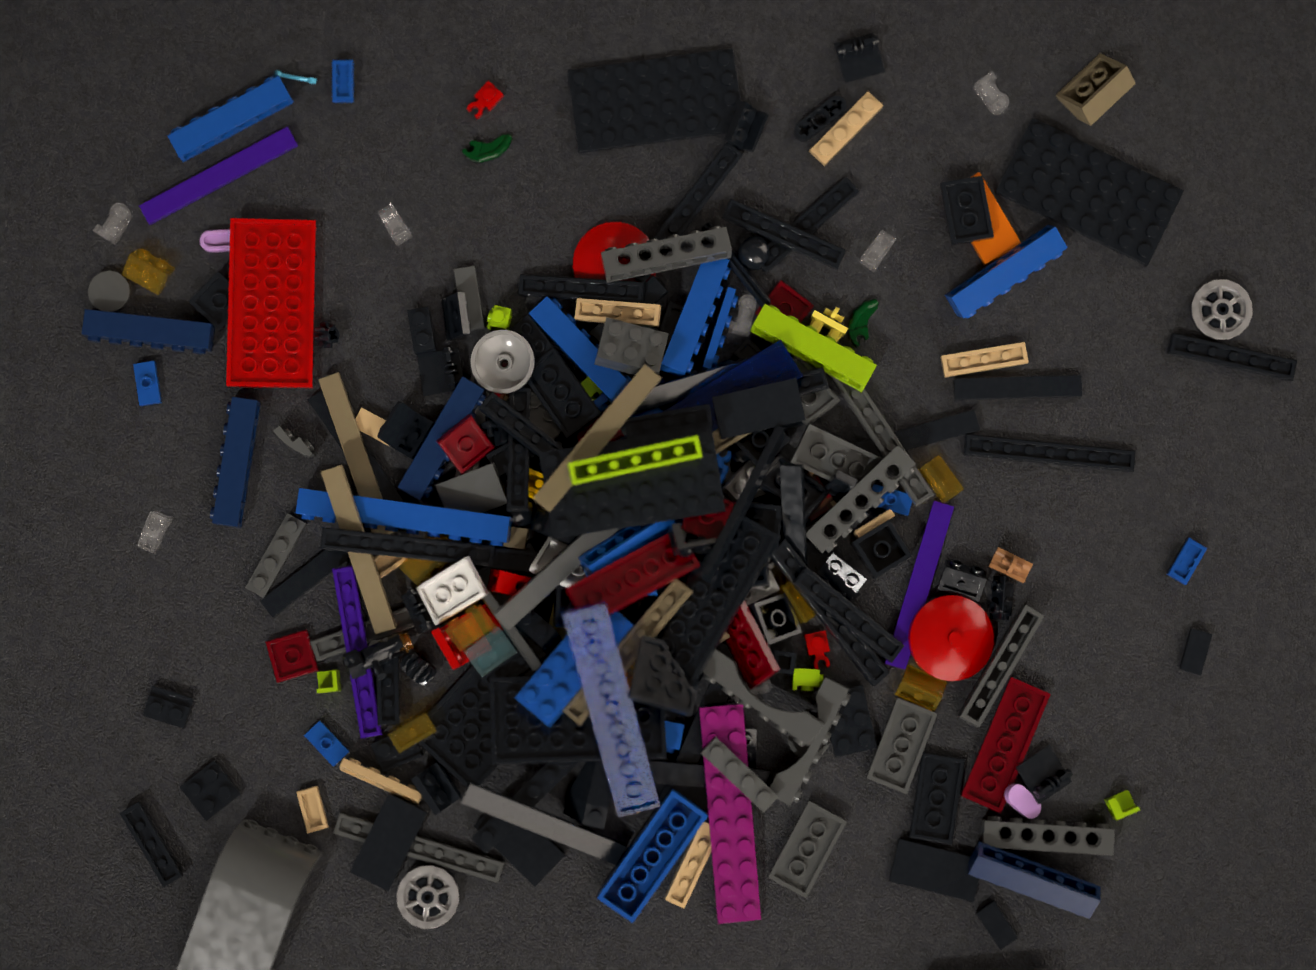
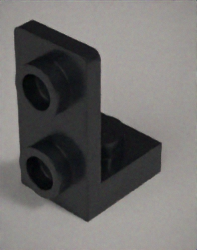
M680 523L671 524L667 531L674 556L681 555V557H687L692 555L693 552H711L718 539L716 537L685 543L686 533L684 529L681 530Z

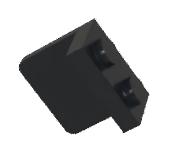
M398 401L391 409L385 423L381 426L377 437L396 451L414 460L435 423L418 414L401 401Z

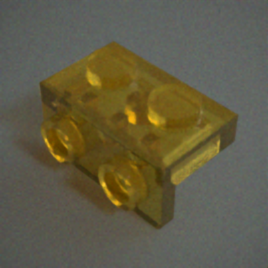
M138 248L129 254L122 275L159 295L162 293L168 275L173 273L175 268L170 266L167 261L154 257L149 251Z

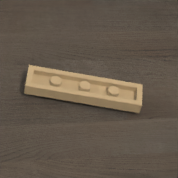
M867 92L810 149V153L825 166L882 109L883 105Z
M577 298L574 319L576 321L605 323L606 317L639 326L659 327L661 305Z
M1025 342L940 357L944 378L1029 363Z
M343 758L340 764V771L419 805L422 796L415 786L410 784L405 786L400 783L399 779L390 775L387 778L381 775V772L376 768L369 767L367 769L360 766L361 762L356 759L349 758L347 760Z
M704 821L690 841L664 896L665 900L679 907L685 908L711 853L709 823Z

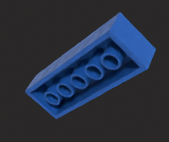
M618 612L611 614L588 628L581 618L515 699L547 726L552 727L563 714L565 707L634 625Z
M671 787L597 892V899L633 923L708 817L707 812Z

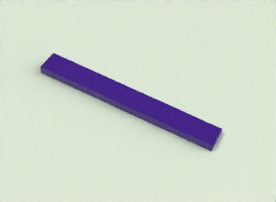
M287 126L139 205L148 224L152 225L298 147Z
M937 501L932 503L893 633V637L901 642L904 647L892 663L885 660L884 664L906 670L911 653L908 643L909 627L916 612L926 603L954 506Z
M352 565L334 568L332 571L346 653L357 649L359 652L368 647L356 575ZM372 668L367 669V674L356 679L351 678L361 738L383 734L382 727L378 726L377 698Z

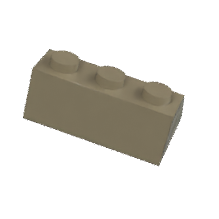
M1100 53L1058 92L1056 97L1077 119L1091 126L1136 83L1126 65Z

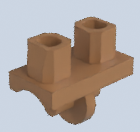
M997 547L988 567L1024 583L1033 564Z

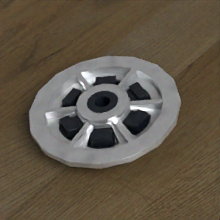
M1213 280L1204 284L1195 293L1191 304L1192 318L1197 328L1206 336L1217 340L1231 339L1240 335L1248 327L1253 315L1252 302L1248 293L1239 284L1229 280Z
M432 865L420 866L408 872L401 880L397 891V906L402 916L410 924L423 929L437 928L448 922L456 912L459 903V891L453 877L444 869Z

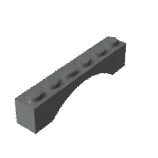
M719 649L714 651L703 670L705 679L713 684L716 682L723 686L722 691L731 697L734 694L741 699L739 702L748 709L753 707L758 710L757 715L767 722L769 719L775 722V728L784 734L788 731L795 736L793 740L802 747L805 744L810 746L825 725V723L807 711H784L760 700L745 684L736 661Z
M825 677L816 695L818 719L825 723L805 755L789 769L776 775L770 789L779 796L778 800L789 806L793 802L797 803L803 793L800 788L803 782L808 783L813 773L809 770L813 763H818L822 755L819 750L822 744L827 745L832 735L829 730L832 724L837 725L842 715L838 712L842 705L846 707L851 697L848 694L850 690L848 687Z

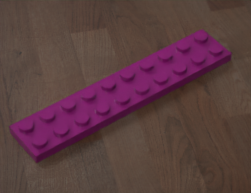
M738 703L699 707L702 749L716 737L748 767L743 705ZM703 756L717 923L761 920L751 800Z

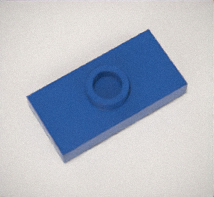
M332 60L333 103L354 102L353 60Z
M149 361L133 364L139 406L162 403L156 362Z
M874 484L872 490L880 492L883 490V486ZM894 490L891 494L887 491L882 496L884 501L877 508L890 509L894 513L904 516L909 515L912 501L907 493Z
M1188 537L1166 575L1183 585H1187L1207 548Z
M322 721L315 724L304 735L333 767L350 752Z

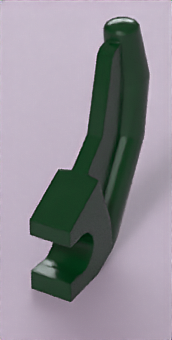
M509 134L501 135L492 143L471 140L469 143L474 147V150L468 152L466 149H463L462 154L468 159L479 163L498 158L509 148L512 136Z
M877 299L865 301L854 311L847 326L850 340L856 348L860 345L857 341L858 336H862L865 341L869 339L868 319L878 309L877 305H879Z

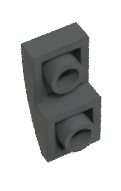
M281 426L273 430L293 450L309 458L315 457L312 452L315 448L308 439L303 441L299 437L293 441L295 436L288 428L284 430Z

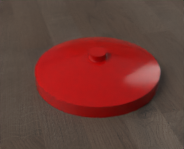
M608 222L592 228L581 238L573 256L575 278L606 280L601 252L611 247L623 248L630 243L643 244L649 238L638 228L622 222ZM626 258L619 260L621 264H628L630 262ZM656 273L651 274L650 277L647 279V281H648L652 276L655 277V276H656ZM629 278V279H624V280H620V281H636V280H635L634 278Z
M946 595L928 601L916 612L909 627L908 643L913 659L925 673L939 680L959 681L975 675L986 665L994 646V631L988 615L977 603L962 596Z

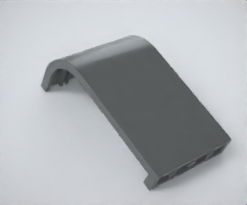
M243 819L232 832L216 863L177 970H271L299 895L323 852L314 845H305L298 842L295 837L281 835L273 828H264L254 820Z

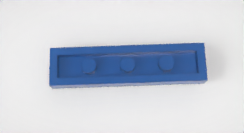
M727 288L702 370L717 366L719 356L716 353L718 347H723L726 338L722 334L725 327L729 328L732 319L729 312L731 307H736L739 297L735 295L736 289Z

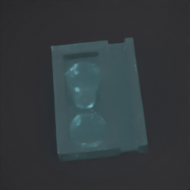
M497 626L463 652L481 677H483L517 651L500 627Z

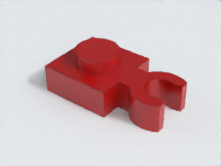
M487 81L474 95L478 101L470 103L467 111L470 112L473 108H477L479 111L475 118L480 119L483 115V110L487 108L491 111L504 97V94L491 82Z
M826 631L804 635L808 655H815L814 668L819 669V660H824L826 667H830V661L824 655L825 652L830 651Z

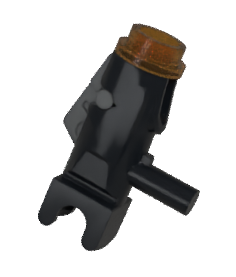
M407 632L404 634L396 633L381 640L370 642L368 647L359 652L357 649L343 654L342 657L352 679L367 674L366 670L373 668L377 678L382 680L386 675L381 664L409 653L413 645Z

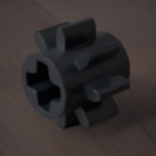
M320 322V327L314 328L313 338L317 342L318 347L332 348V343H338L339 331L335 324Z

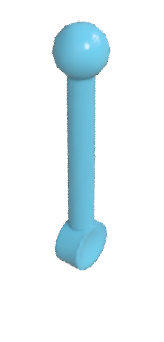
M280 70L274 72L275 77H285L311 84H316L317 79L312 77L307 78L286 74Z

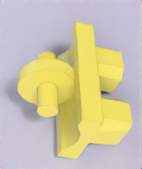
M836 307L834 311L826 308L823 312L825 315L814 310L810 318V326L814 327L817 333H820L823 326L828 328L830 332L827 336L835 339L836 343L840 340L841 336H845L848 328L840 324L844 320V317L837 314L840 308Z

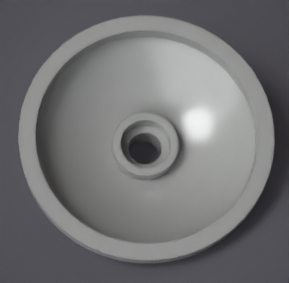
M496 330L486 334L476 343L471 354V369L475 379L482 387L494 393L507 394L517 391L529 381L534 370L535 358L530 344L524 337L514 331ZM503 360L508 361L507 367L501 366Z

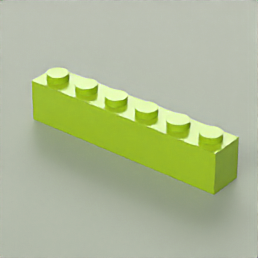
M764 304L750 332L778 347L784 346L787 352L816 368L823 367L825 373L860 392L864 390L877 366L873 363L872 359L866 356L861 357L852 348L839 345L832 337L817 333L814 327L799 323L797 318L791 315L786 316L773 305L768 306Z
M698 436L571 462L567 464L571 485L701 458L702 453Z

